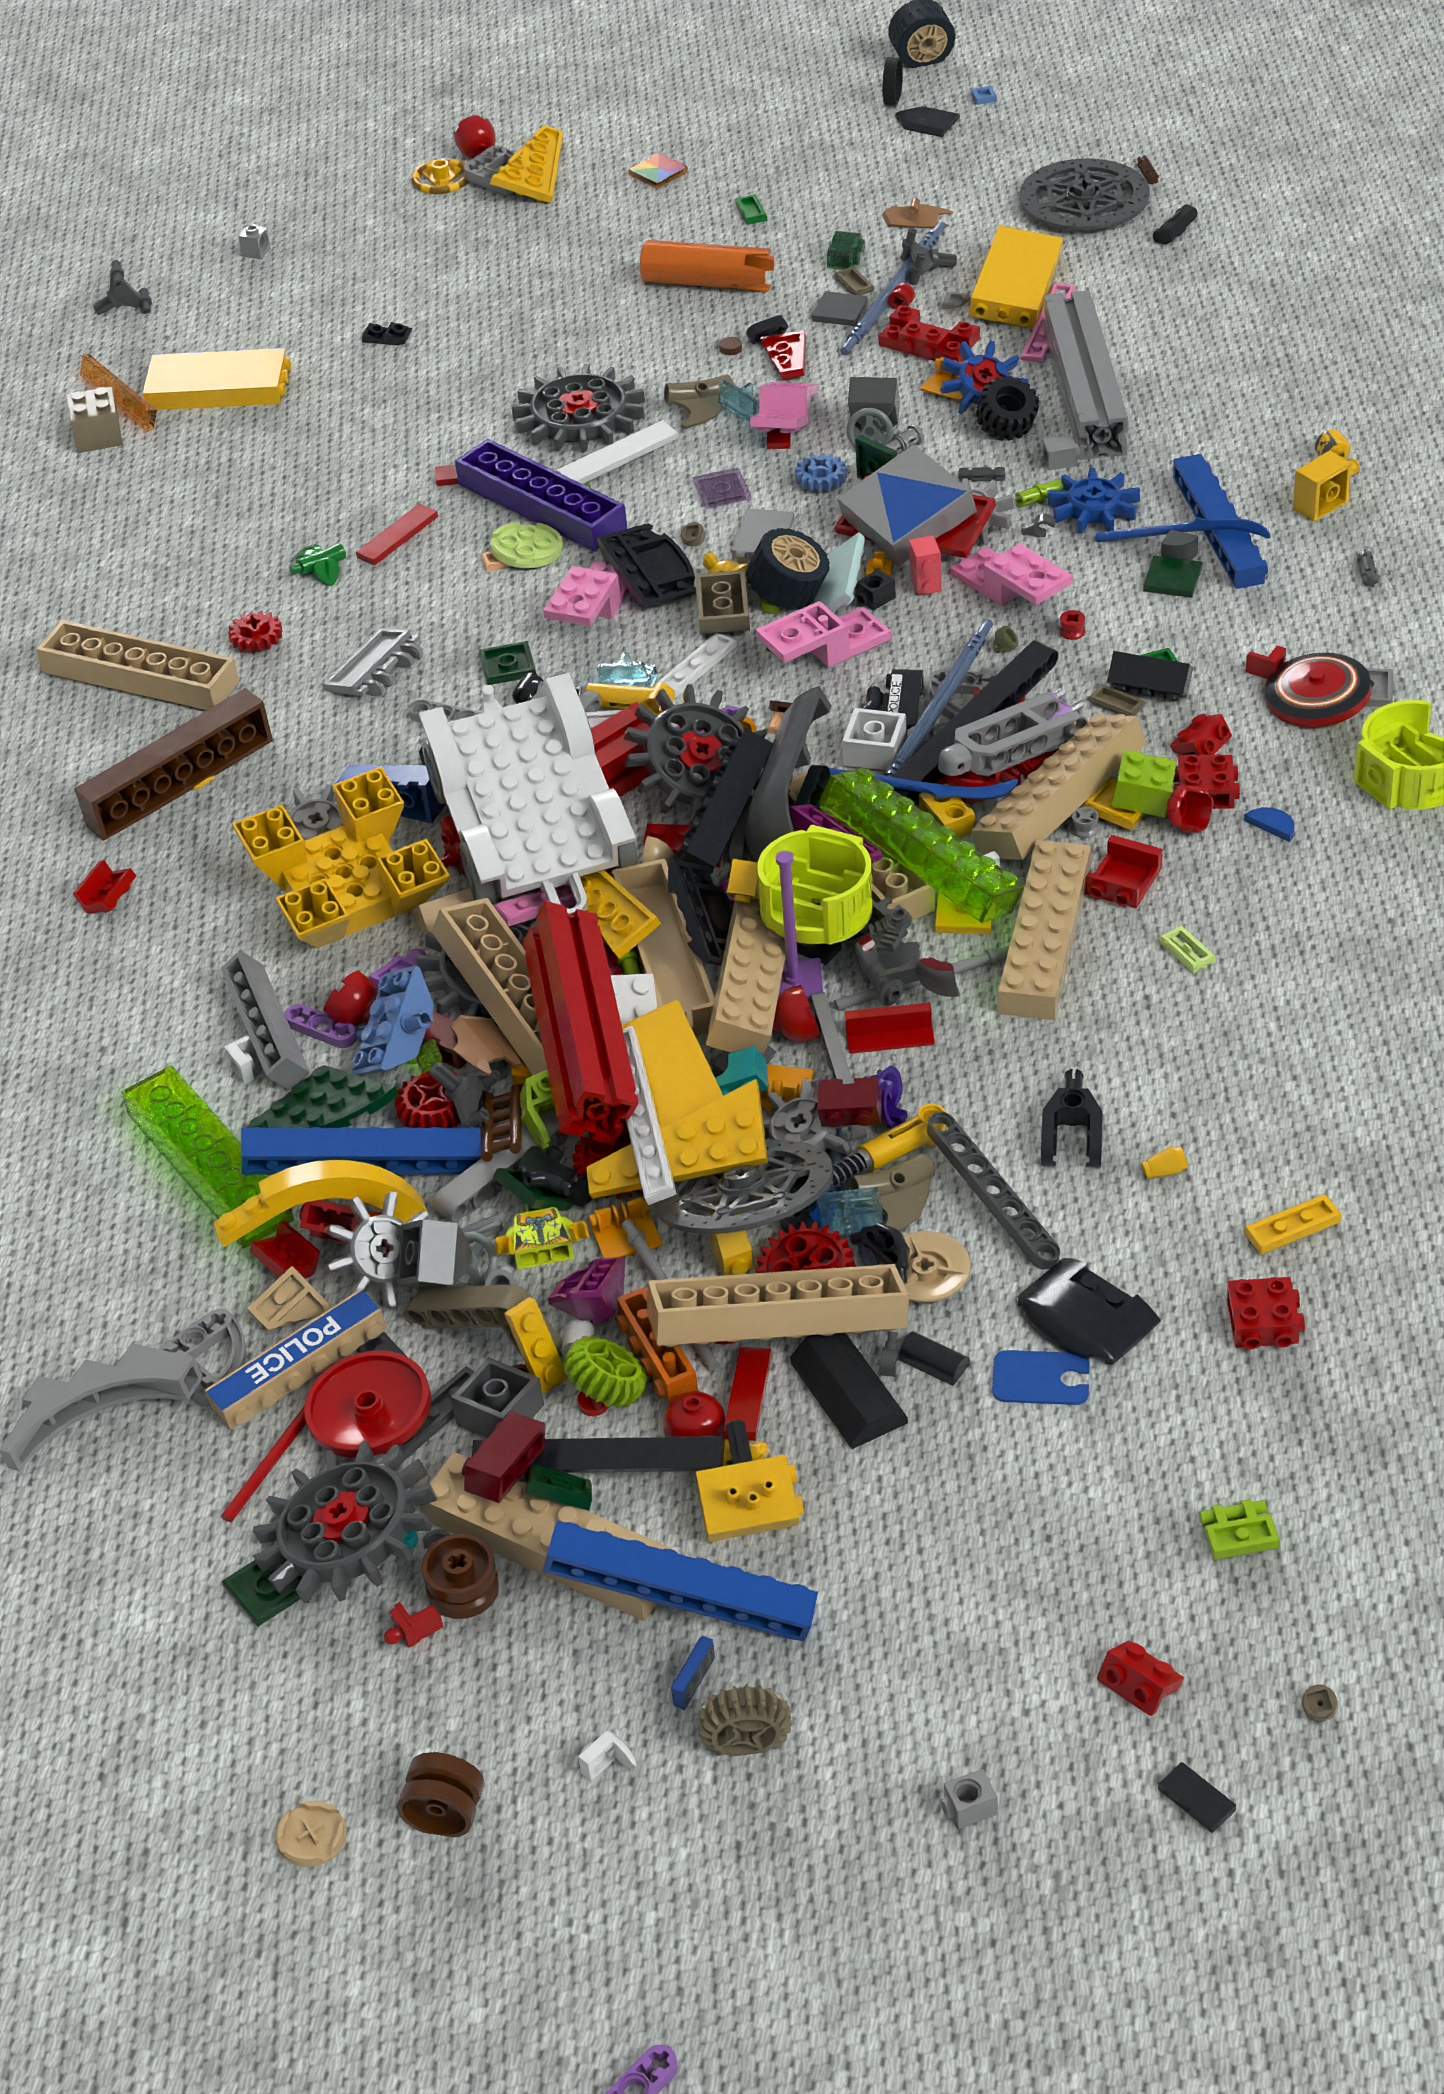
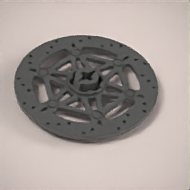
M1091 158L1064 160L1042 167L1029 175L1020 188V204L1029 216L1048 226L1080 231L1104 229L1127 222L1144 210L1150 197V188L1146 179L1133 168L1114 161ZM1088 171L1105 172L1115 175V177L1105 176ZM1075 172L1053 181L1049 180L1063 173ZM1075 180L1074 183H1066L1068 181ZM1122 185H1130L1133 191L1132 198L1122 197ZM1113 189H1116L1117 195H1113L1108 192ZM1037 190L1047 191L1048 202L1044 204L1038 202L1036 198ZM1052 193H1056L1061 196H1059L1056 199H1053ZM1095 205H1104L1095 209ZM1075 206V207H1077L1078 209H1073V208H1069V207ZM1116 207L1121 208L1118 211H1115L1104 216H1095L1108 210L1114 209ZM1059 211L1071 215L1080 216L1081 218L1062 216L1053 212Z
M765 1140L768 1157L767 1164L759 1165L758 1168L756 1166L741 1165L727 1172L698 1177L699 1180L689 1194L679 1197L680 1191L692 1179L674 1182L677 1195L654 1203L655 1212L658 1218L666 1225L690 1233L722 1234L768 1225L799 1212L817 1200L832 1182L834 1175L832 1161L825 1151L812 1144L794 1140ZM773 1157H789L799 1160L802 1163L792 1165L774 1159ZM768 1166L777 1168V1169H773V1170H768V1171H766V1169H767ZM809 1175L805 1184L793 1194L788 1193L798 1178ZM785 1182L783 1186L779 1189L774 1187L777 1184ZM707 1183L713 1185L711 1187L703 1189ZM720 1201V1204L717 1206L709 1204L711 1202ZM772 1205V1206H770V1207H767V1208H765V1209L758 1210V1211H755V1212H751V1213H747V1214H742V1215H736V1214H740V1213H744V1212H747V1211H751V1210H755V1209H758V1208H762V1207H765V1206ZM695 1207L700 1210L709 1212L713 1215H695L685 1211L684 1209Z

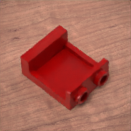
M1111 835L1107 841V854L1095 873L1089 872L1085 877V894L1091 895L1095 899H1105L1123 907L1129 906L1137 909L1162 869L1163 849Z

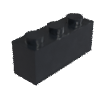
M1113 651L1107 682L1110 685H1114V689L1122 692H1128L1129 688L1139 690L1138 694L1154 697L1155 692L1164 694V699L1179 701L1180 697L1187 698L1193 667L1189 663Z

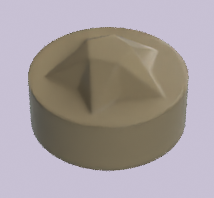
M691 522L683 527L680 536L686 545L699 546L706 538V531L700 523Z
M1314 1685L1309 1687L1303 1694L1302 1707L1309 1718L1315 1721H1327L1336 1714L1338 1700L1333 1690L1329 1687Z

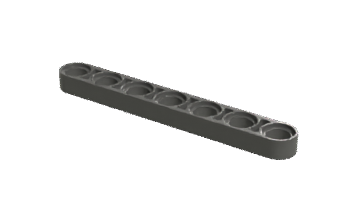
M946 1112L933 1113L927 1125V1134L1031 1263L1042 1270L1052 1268L1057 1264L1060 1257L1058 1244L957 1121ZM943 1123L946 1126H948L949 1129L945 1131H940L933 1126V1124ZM954 1143L961 1144L966 1150L958 1152L953 1150L950 1145ZM975 1164L980 1166L983 1171L974 1173L967 1166ZM989 1185L995 1186L1000 1190V1193L991 1194L985 1190V1187ZM1004 1207H1012L1018 1214L1013 1216L1007 1215L1002 1209ZM1024 1228L1031 1229L1035 1236L1026 1237L1021 1234L1020 1230ZM1047 1250L1052 1253L1053 1258L1044 1259L1037 1252Z

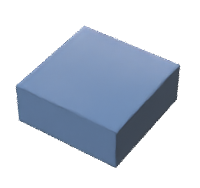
M992 86L971 89V95L977 105L997 102V95Z

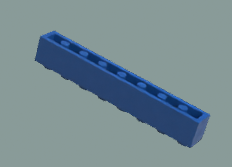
M1202 454L1173 459V478L1195 518L1241 519V517L1236 515L1233 503H1229L1226 491L1221 489L1218 477L1213 475L1210 463L1205 461ZM1203 530L1235 589L1264 584L1265 575L1268 574V565L1266 560H1262L1258 546H1254L1251 541L1249 532L1238 530Z
M241 1128V1175H273L301 1164L326 1160L364 1162L381 1167L394 1174H461L481 1159L480 1128Z
M556 1521L542 1571L798 1641H805L810 1631L818 1595L817 1591L810 1590L804 1585H791L777 1581L771 1576H758L744 1572L738 1567H725L711 1563L705 1558H692L681 1555L672 1549H659L648 1546L638 1540L629 1541L618 1538L605 1531H592L581 1528L572 1522L563 1523Z

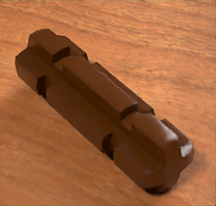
M1145 155L1143 157L1139 156L1137 158V166L1148 184L1158 183L1159 175L1148 157Z

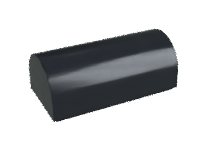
M914 1331L906 1336L899 1352V1361L952 1386L955 1385L970 1365L968 1356Z

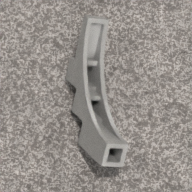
M131 1343L116 1366L84 1360L69 1383L38 1376L22 1398L27 1410L20 1417L9 1436L4 1440L0 1447V1453L8 1468L20 1472L37 1451L73 1423L99 1410L140 1399L170 1398L188 1401L203 1379V1375L195 1358L192 1356Z

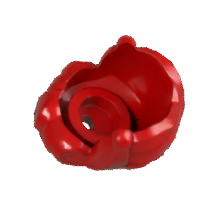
M1178 786L1167 802L1166 811L1170 824L1184 832L1199 833L1204 831L1208 827L1214 803L1209 790L1197 786Z

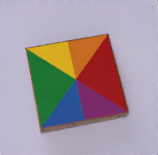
M657 153L628 170L629 176L659 189L687 173L688 166L661 153Z

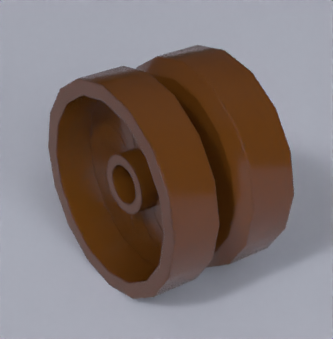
M452 1534L443 1537L431 1545L422 1558L421 1571L426 1585L427 1597L430 1604L435 1606L440 1615L452 1619H468L483 1613L495 1601L499 1591L495 1558L490 1546L480 1537L470 1534Z
M429 1752L415 1756L410 1763L405 1778L406 1784L400 1793L396 1806L398 1815L406 1824L423 1833L453 1838L467 1834L472 1827L476 1814L475 1806L479 1802L484 1788L483 1775L466 1760L451 1754Z

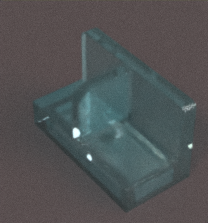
M725 380L720 382L718 398L720 404L750 422L751 416L759 414L760 401L753 397L752 383L749 382L739 388Z
M628 652L622 654L619 663L598 664L596 667L600 681L604 684L652 687L658 674L655 665L645 666V663L642 661L632 662Z
M877 1187L824 1192L817 1199V1205L822 1217L821 1229L825 1225H829L830 1232L833 1233L838 1230L841 1239L850 1238L852 1233L860 1232L862 1227L872 1226L883 1221V1205Z

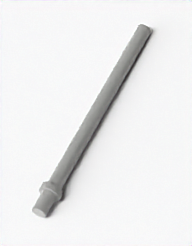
M1009 946L997 950L991 948L986 950L984 954L952 963L954 972L958 974L987 964L991 966L996 965L997 961L1007 958ZM916 981L904 984V990L920 986L921 983ZM872 988L834 1000L835 1006L839 1011L878 999L877 990Z
M632 1219L625 1220L622 1223V1227L627 1234V1242L631 1247H635L653 1279H668L646 1244V1237L643 1231L637 1229ZM692 1343L709 1372L720 1367L707 1344Z

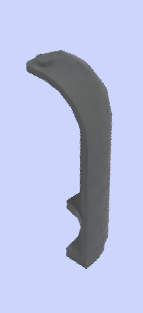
M820 686L809 689L795 698L789 708L785 710L773 741L774 745L765 762L747 813L745 838L752 862L758 863L761 853L771 842L785 834L794 832L788 804L790 780L795 768L806 766L810 763L811 756L805 743L810 725L814 720L828 714L832 707Z

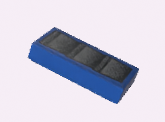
M703 1635L699 1638L674 1681L671 1692L675 1707L683 1710L687 1708L714 1661L713 1639Z

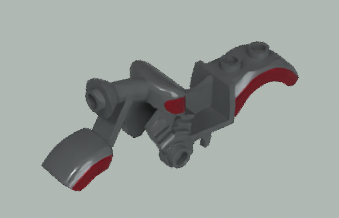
M885 898L878 903L872 899L873 908L868 923L857 934L846 940L851 941L863 936L855 942L854 950L865 983H872L876 988L881 1005L888 1007L896 1003L903 994L904 984L920 981L922 986L934 994L946 997H960L954 968L951 963L938 961L930 956L919 960L920 945L916 942L904 943L901 941L908 934L907 928H909L912 922V916H910L909 912L900 905L893 909H888L887 906L892 903V898Z

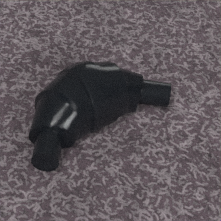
M877 1223L872 1226L862 1227L860 1232L850 1235V1241L853 1245L863 1244L881 1262L886 1265L895 1264L903 1283H908L906 1270L909 1268L910 1248L899 1230L883 1223Z

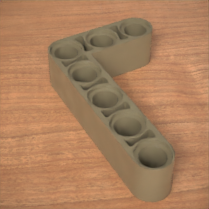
M518 1285L424 1287L419 1289L404 1310L403 1316L410 1324L417 1323L423 1325L421 1327L423 1329L501 1327L522 1356L504 1313L528 1297L532 1298L527 1290ZM541 1311L559 1353L562 1348V1340Z

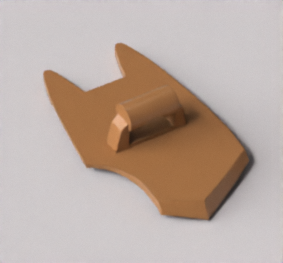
M914 198L910 206H891L883 212L882 216L889 227L935 228L939 223L937 221L939 215L952 214L954 212L944 208L920 204V200Z
M459 1015L450 1025L451 1031L458 1040L453 1050L480 1072L490 1076L491 1069L488 1063L502 1059L516 1067H520L517 1053L492 1019Z

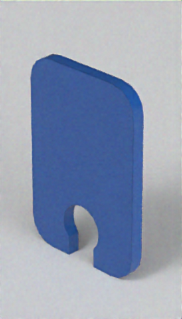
M1003 1350L998 1352L994 1358L993 1396L1002 1402L1080 1405L1088 1399L1089 1384L1067 1386L1061 1381V1376L1067 1371L1089 1374L1090 1362L1068 1352Z

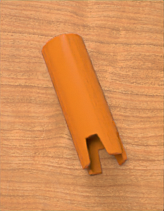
M647 240L641 249L640 275L646 283L768 292L771 285L765 284V271H774L775 262L773 256H768L771 249Z

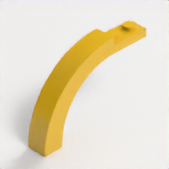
M326 1160L294 1166L258 1182L261 1193L250 1197L245 1203L231 1212L223 1214L218 1220L214 1221L218 1240L226 1247L285 1210L320 1199H353L358 1196L363 1202L382 1210L383 1199L386 1193L390 1191L397 1192L394 1217L404 1223L412 1215L424 1210L427 1212L422 1196L413 1186L386 1169L364 1162Z

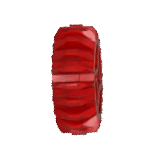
M422 1071L418 1077L411 1075L410 1082L404 1081L402 1088L397 1089L399 1096L395 1098L394 1105L397 1119H399L403 1127L452 1128L461 1123L455 1103L449 1100L450 1098L445 1095L446 1089L429 1073L425 1074Z

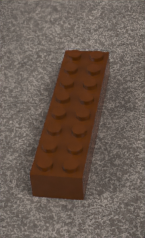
M244 688L74 788L86 827L104 841L189 792L208 777L219 774L272 742L273 738L263 701Z

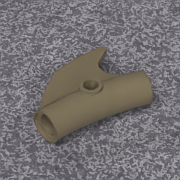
M728 374L701 381L666 383L664 388L665 403L675 404L686 409L690 416L683 422L682 428H691L718 416L725 407L730 395L734 393V382Z
M920 1153L893 1167L851 1176L847 1184L849 1198L853 1203L861 1202L878 1208L885 1214V1225L902 1231L920 1217L928 1198L932 1177L935 1175V1166L927 1155Z

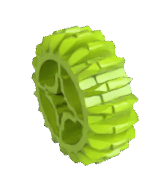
M591 1335L590 1337L582 1336L581 1339H577L568 1350L563 1363L565 1367L564 1373L569 1376L568 1381L576 1385V1390L584 1392L586 1394L585 1397H591L596 1403L602 1402L607 1407L612 1404L620 1409L621 1406L629 1407L631 1403L635 1404L636 1400L641 1397L648 1380L646 1369L641 1366L640 1360L635 1359V1354L628 1352L625 1346L621 1347L615 1341H608L605 1337L599 1339L595 1335Z

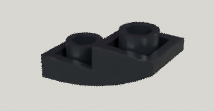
M391 322L388 328L369 323L362 335V342L402 345L409 338L412 328Z

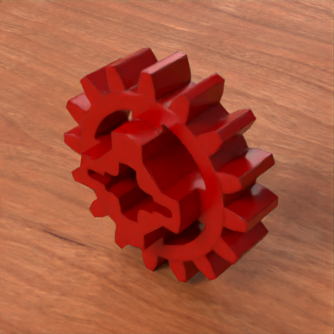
M251 611L247 616L240 615V620L234 619L233 625H229L228 635L230 643H232L233 648L239 647L240 652L248 649V653H252L256 649L258 652H261L262 648L271 649L270 644L277 645L278 639L282 638L281 621H279L278 616L272 617L271 612L263 615V611H259L258 614Z

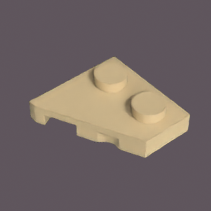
M291 1266L247 1310L267 1331H271L319 1316L332 1308V1306Z

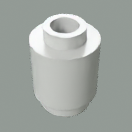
M573 1316L568 1319L563 1330L562 1354L564 1357L577 1339H581L582 1336L590 1337L594 1335L595 1328L591 1320H580Z

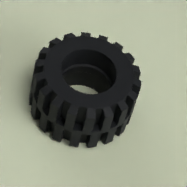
M1000 376L997 377V380H990L989 384H986L983 388L977 405L976 417H978V425H982L981 429L984 432L988 431L989 436L992 438L996 436L998 440L1003 441V438H1007L1009 441L1013 440L1014 436H1016L1018 439L1023 434L1029 433L1039 409V398L1035 396V389H1030V384L1021 382L1022 379L1018 377L1016 380L1012 376H1007V378ZM1000 406H1008L1015 411H1007Z

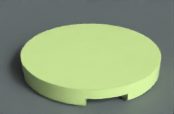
M520 521L503 525L494 531L490 542V550L497 560L506 565L518 568H537L556 561L562 553L563 542L560 533L546 524L537 522L536 525H520Z

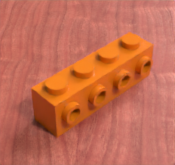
M643 1287L616 1298L619 1315L615 1316V1321L621 1334L626 1332L632 1353L635 1355L639 1354L641 1366L646 1369V1376L653 1378V1387L658 1398H664L669 1405L676 1396L684 1392L698 1391L697 1375L680 1345L674 1347L657 1346L647 1315L648 1291Z

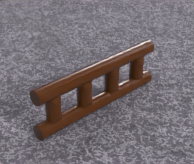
M518 1084L512 1085L509 1093L495 1097L491 1092L483 1095V1108L490 1115L489 1119L482 1123L481 1159L485 1162L492 1160L493 1153L510 1149V1152L514 1154L521 1151L522 1107L520 1093L522 1087ZM510 1104V1107L494 1111V1108ZM510 1119V1122L494 1126V1123ZM510 1134V1137L493 1141V1138Z

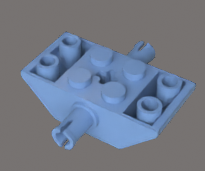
M414 965L388 972L380 979L378 984L379 992L376 1000L371 1005V1015L368 1024L357 1028L362 1030L356 1032V1037L361 1042V1045L352 1061V1074L366 1076L383 1072L418 1056L426 1029L432 1025L430 1021H433L431 1013L434 1007L420 967Z

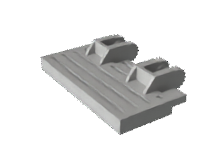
M380 628L322 684L325 691L360 696L364 694L381 696L386 690L385 687H390L395 683L393 676L388 672L394 665L411 667L414 664V659L420 658L423 655L422 647L417 644L421 637L420 635L411 634L409 630Z

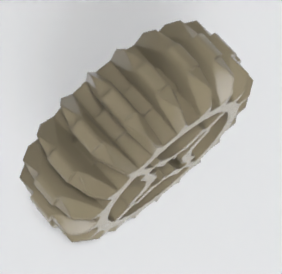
M748 1684L740 1688L733 1685L731 1690L721 1689L719 1695H710L708 1701L701 1703V1710L698 1711L697 1718L699 1737H701V1742L706 1745L707 1750L715 1751L717 1756L727 1754L730 1757L766 1753L770 1748H780V1743L787 1741V1734L791 1732L792 1725L790 1707L787 1700L783 1699L782 1693H775L773 1688L763 1689L761 1685L749 1687Z

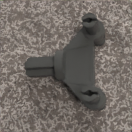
M915 228L908 229L907 237L902 242L903 251L900 256L902 261H906L910 255L912 256L914 263L910 269L912 272L909 281L910 285H917L920 275H923L929 269H935L937 266H956L957 256L955 254L938 253L937 249L929 250L915 242L917 234Z
M119 260L112 261L109 291H107L106 297L93 305L95 312L100 315L113 307L130 306L141 307L143 314L151 313L152 299L148 294L147 288H141L138 294L123 279L124 270L121 268V262Z
M439 1062L433 1065L429 1074L446 1089L445 1095L455 1103L461 1123L452 1128H479V1125L490 1117L488 1111L484 1108L476 1113L481 1094H486L491 1090L492 1085L501 1081L502 1077L499 1071L493 1070L490 1076L481 1075L465 1078L463 1075H454Z

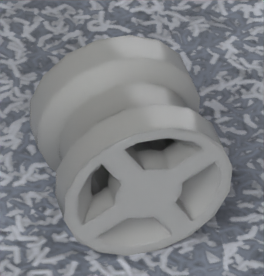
M1083 806L1072 813L1071 819L1073 824L1071 830L1076 837L1086 839L1094 837L1098 833L1097 823L1099 814L1094 808Z

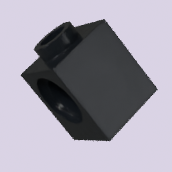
M879 569L857 581V601L860 605L867 606L873 611L896 598L895 579Z

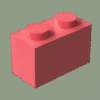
M934 536L910 539V579L917 595L942 591L941 552Z

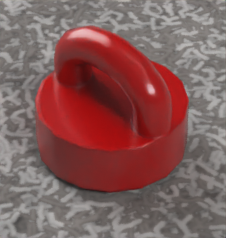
M582 1391L578 1394V1407L584 1415L599 1416L609 1408L602 1402L596 1403L593 1398L585 1397L586 1394Z

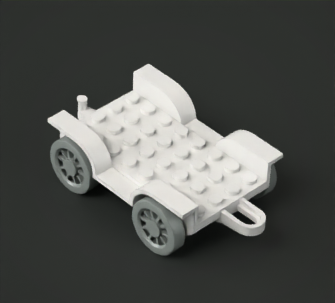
M569 673L546 679L547 696L507 707H502L494 698L493 686L485 685L482 687L484 713L448 722L443 707L420 712L419 717L427 736L422 739V751L427 773L437 801L440 804L447 803L461 841L460 854L474 900L488 898L493 905L496 903L495 889L497 894L504 898L540 888L545 893L548 902L561 905L555 887L570 884L577 904L575 907L567 909V913L571 914L576 909L586 911L587 897L580 876L612 867L625 868L636 865L635 834L617 792L613 788L609 789L595 755L590 725Z

